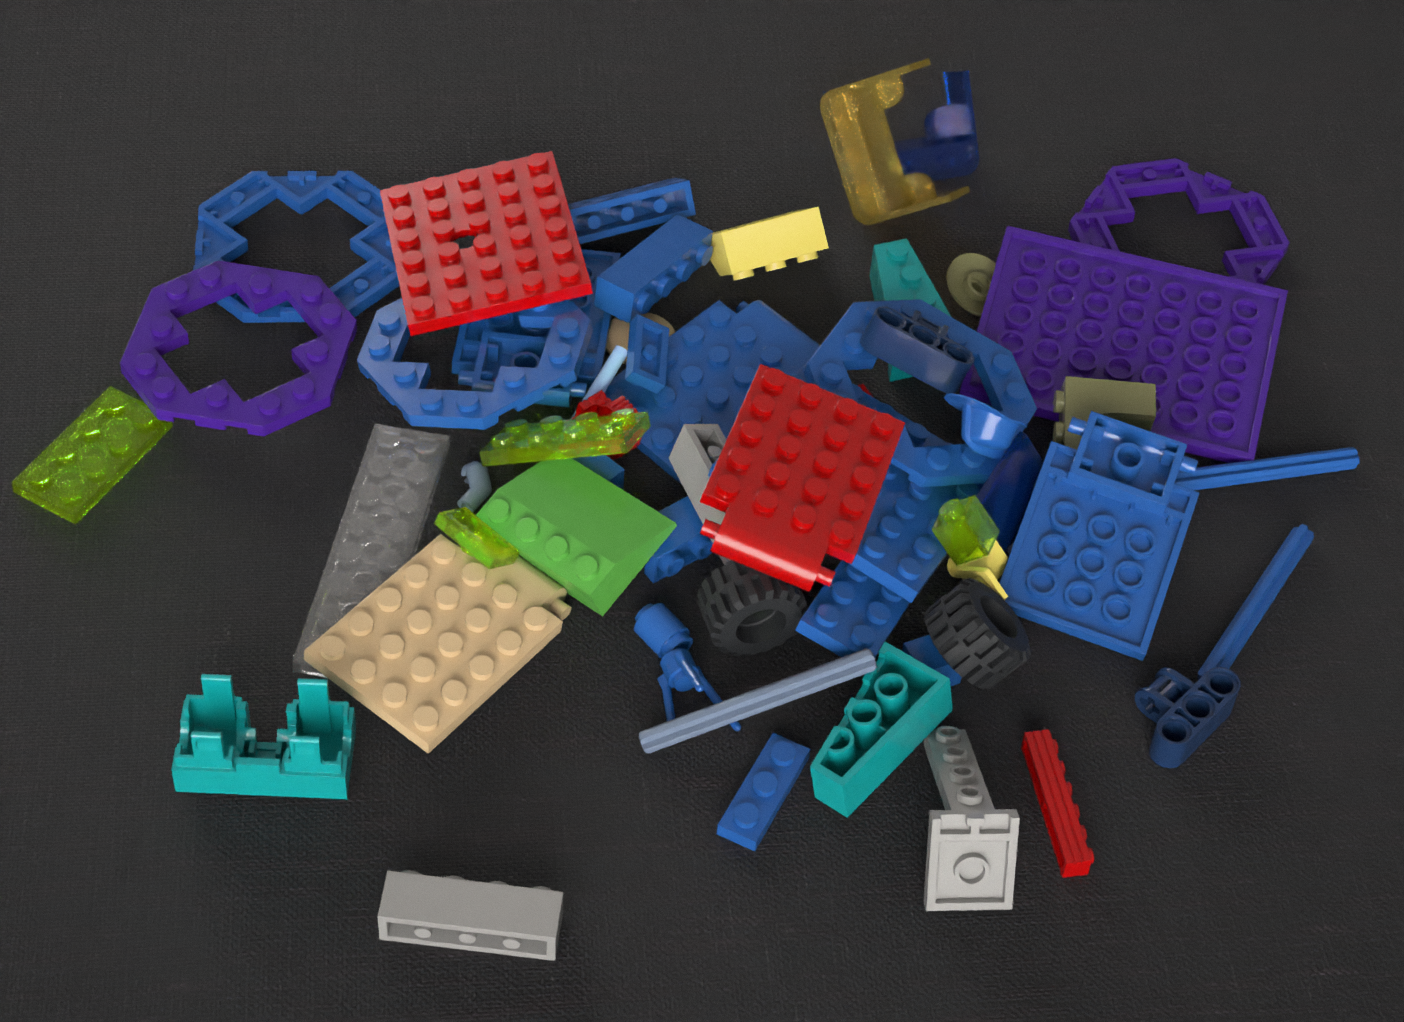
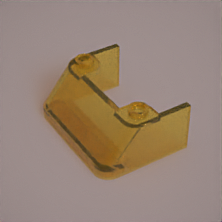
M929 58L830 90L821 99L820 111L854 217L862 224L872 225L951 202L970 192L969 187L965 186L937 194L932 180L926 174L915 172L904 175L884 109L897 105L904 94L900 75L931 65Z

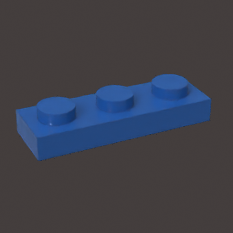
M772 733L718 823L717 835L755 852L806 765L810 749Z

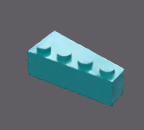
M907 238L874 245L869 275L874 301L921 299L951 317ZM888 363L889 382L913 377Z
M884 642L879 650V658L876 662L877 668L875 671L864 675L862 687L856 697H851L844 709L845 715L838 726L833 727L810 766L815 798L847 818L953 710L950 678L887 642Z

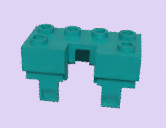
M202 674L203 695L186 694L180 719V742L175 747L171 768L175 792L347 799L356 734L354 707H349V702L331 701L329 699L328 680L298 678L299 699H293V704L287 703L288 729H277V743L257 742L256 728H251L248 702L242 701V697L234 695L231 675Z

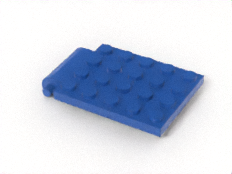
M581 249L593 294L570 300L591 319L593 331L577 381L564 388L556 385L543 392L544 398L534 404L570 408L572 397L584 398L587 388L591 387L604 366L612 315L594 306L597 276L621 258V253ZM520 311L462 324L459 327L452 359V374L459 375V385L472 386L471 391L492 392L501 366L538 368L551 328L521 327L519 320Z
M718 300L669 336L666 381L663 389L658 393H654L625 380L626 369H624L613 378L605 394L612 401L623 395L625 400H629V403L633 404V408H636L638 411L635 422L644 431L640 445L637 448L682 485L669 460V456L683 425L718 424L727 440L759 365L763 364L770 368L779 369L785 374L794 377L812 358L820 345L762 300H756L751 304L743 301L738 305L736 313Z
M1091 411L1088 421L1072 417L1067 430L1082 436L1077 450L1051 441L1001 577L1000 585L1008 595L1005 602L1017 616L1143 661L1199 496V492L1174 483L1179 470L1193 475L1198 460L1184 456L1188 444Z

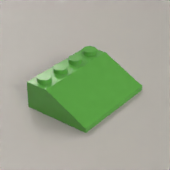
M557 450L500 487L473 518L481 532H487L563 586L567 594L602 617L677 527L676 523L560 450Z

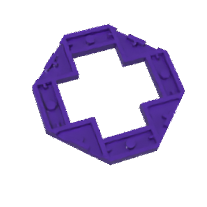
M1177 158L1112 166L1100 186L1097 185L1086 199L1084 207L1079 213L1076 212L1069 223L1068 232L1072 241L1119 251L1108 225L1133 222L1135 210L1129 198L1185 191L1197 214L1230 211L1249 248L1225 251L1222 263L1229 277L1265 285L1286 254L1290 243L1263 195L1252 190L1249 193H1243L1231 188V181L1210 172H1206L1203 176L1189 170V164Z
M217 260L151 289L120 361L121 372L158 420L174 422L175 418L194 420L195 426L225 431L227 426L245 428L248 434L264 437L331 406L337 380L341 378L348 358L350 343L354 341L357 332V321L319 276ZM235 293H238L254 314L288 301L318 336L291 349L292 360L305 375L245 402L240 399L225 379L190 394L161 357V355L189 344L188 333L177 318Z

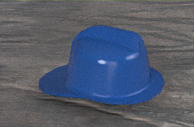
M954 393L946 394L944 397L950 405L961 411V437L970 450L977 454L993 459L1001 458L1005 449H1008L1011 445L1017 429L1027 427L1026 424L1010 419L996 409L976 399Z

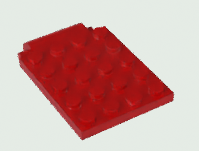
M760 364L700 500V503L725 512L721 525L705 519L700 531L701 535L714 540L710 552L810 592L814 581L830 587L835 571L821 566L824 556L828 554L852 564L905 422L894 418L890 414L881 413L861 405L853 399L844 398L824 390L816 384L807 383L787 375L779 369Z

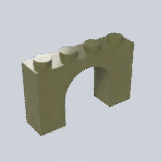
M1065 376L1062 389L1055 390L1053 412L1059 413V422L1054 424L1053 442L1077 450L1082 436L1067 430L1072 417L1088 421L1091 411L1151 431L1156 417V384Z

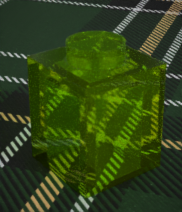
M976 495L962 500L956 498L946 502L939 509V515L931 529L956 566L988 556L1000 532Z

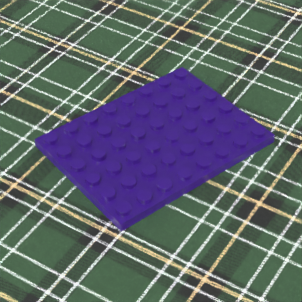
M1007 226L977 332L1012 352L1037 407L1033 416L1059 422V413L1053 412V399L1055 390L1062 389L1065 376L1156 384V417L1150 432L1188 444L1185 453L1227 463L1254 461L1288 290ZM972 364L962 382L960 395L992 406L974 364Z

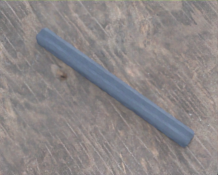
M863 649L645 729L639 733L640 743L644 752L649 754L875 671L877 665L874 655L870 649Z

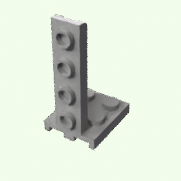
M941 726L933 730L924 739V748L945 810H930L923 901L926 911L1012 910L1020 821L1017 809H994L966 730L953 726Z

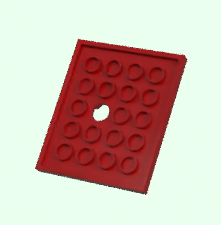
M552 151L535 153L528 157L500 161L493 165L465 169L458 173L430 177L423 181L395 185L391 188L380 190L411 336L593 294L589 274ZM469 235L475 236L472 247L459 249L458 244L454 243L458 238Z

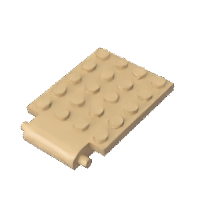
M482 532L475 538L466 533L459 540L458 546L440 534L305 649L304 660L429 754L560 633L562 620L570 614L571 607L564 602L567 592L563 586L487 532Z

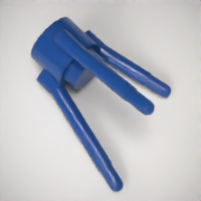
M684 648L674 649L662 657L660 667L664 674L659 676L657 680L663 693L666 721L675 719L672 688L685 692L695 687L698 692L704 691L713 704L722 702V699L704 677L700 667L696 666L688 650ZM738 721L730 724L735 731L741 730V725Z

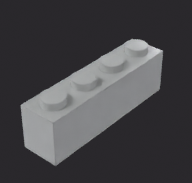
M684 424L669 456V460L702 524H704L705 519L721 525L725 512L700 503V500L710 478L708 473L712 464L719 458L726 438L718 424ZM720 556L724 565L730 561V559Z
M411 870L402 872L387 871L378 912L379 940L555 961L563 917V892L553 891L543 886L533 888L511 886L501 881H491L489 883L470 881L459 876H428Z

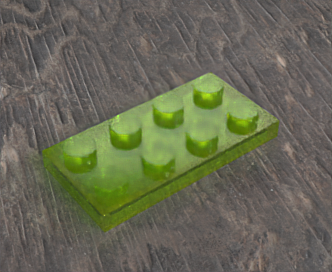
M110 386L11 482L13 492L77 524L173 427V423L158 420L144 402Z
M621 409L609 416L599 417L598 413L589 412L569 420H563L561 416H551L542 419L539 423L527 424V420L519 419L506 423L504 425L505 428L497 435L491 437V441L479 453L482 466L628 453L651 427L648 412L634 413L633 409Z

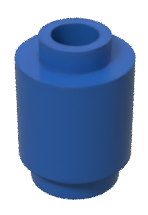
M663 603L647 604L637 613L634 632L659 658H662L666 653L674 649L684 648L689 650L691 648L693 639L689 636V629Z

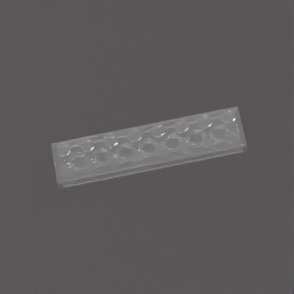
M381 424L374 425L292 660L293 672L326 677L304 660V650L415 556L450 446L449 436Z

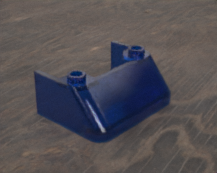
M969 70L943 72L947 106L934 108L927 114L924 122L926 137L864 146L861 129L856 124L850 123L846 90L823 91L829 143L849 185L857 191L870 192L966 176L975 171L979 163V151Z

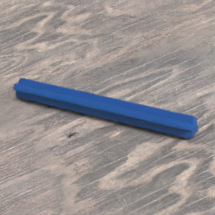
M1348 447L1254 461L1197 467L1193 475L1179 470L1174 484L1195 491L1355 469L1360 463V457L1356 448Z
M1301 524L1299 527H1293L1198 671V679L1212 668L1224 667L1229 669L1313 541L1314 533L1308 530L1307 525Z

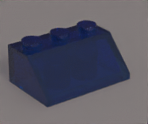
M1019 431L971 503L962 528L963 532L959 537L954 553L971 554L986 536H994L1009 558L1043 465L1042 458L1027 434Z

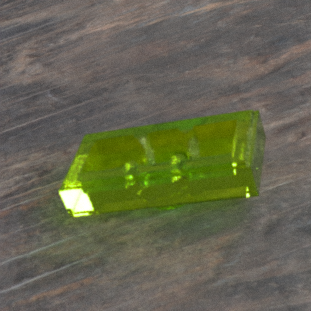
M466 507L439 512L434 524L457 542L464 553L475 557L488 569L514 564L520 553L518 549Z

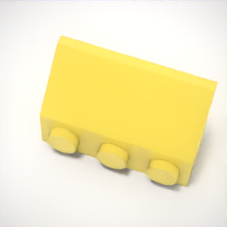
M819 207L792 211L714 232L711 241L713 253L710 261L720 276L732 275L735 281L754 276V268L764 266L765 271L768 272L786 267L785 260L794 257L797 258L798 263L818 258L817 251L829 248Z

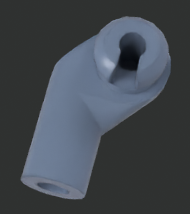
M478 461L465 464L461 470V476L467 477L464 481L469 484V489L458 500L457 505L461 511L468 515L473 514L492 492L488 468Z

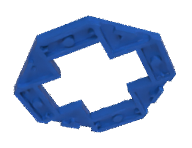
M252 171L199 205V222L195 243L196 256L193 271L217 260L232 262L247 252V239L231 228L275 199H279L294 211L303 215L328 198L368 226L350 239V250L366 260L367 263L329 289L352 316L356 317L400 286L380 190L353 171H337L335 176H317V171H288V176H268L267 171ZM238 293L216 301L217 304L243 323L305 322L288 301L258 314L252 312Z
M400 298L377 310L357 362L360 372L367 379L371 378L377 385L378 391L392 406L396 405L402 411L404 419L411 426L485 430L499 422L498 416L513 408L519 412L544 398L543 392L556 385L564 388L577 381L593 328L591 319L570 299L522 310L519 313L521 327L551 328L538 368L501 366L492 392L426 389L431 376L429 364L400 362L410 337L403 300Z
M921 299L853 302L809 360L804 370L807 383L816 384L824 390L844 398L853 399L860 404L847 370L873 369L877 357L867 352L860 344V338L873 313L878 307L884 306L911 318L915 310L921 312V317L940 327L943 325L948 326L949 330L945 337L964 346L973 354V364L994 409L1010 419L1026 425L1029 424L1037 410L1011 351ZM904 425L890 464L909 474L908 480L920 487L989 483L997 474L1025 428H1018L1008 449H1005L1001 458L993 459L973 452L967 444L914 447Z

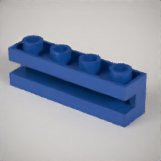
M688 496L658 511L674 521L677 527L645 564L644 574L653 584L666 576L671 577L677 574L683 567L698 559H704L712 553L710 550L713 543L709 537L700 534L703 524Z

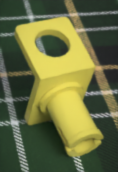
M986 536L971 554H952L954 558H949L947 563V570L952 577L978 580L994 590L1005 601L1008 595L997 580L1004 572L1008 557L994 536Z

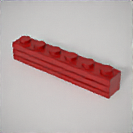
M1048 729L1025 732L1021 749L1061 876L1065 878L1088 875L1090 866L1094 863V853L1092 848H1088L1086 843V828L1084 825H1080L1079 807L1077 803H1073L1071 798L1072 786L1069 781L1066 782L1064 776L1065 765L1063 760H1059L1057 755V740L1052 739Z

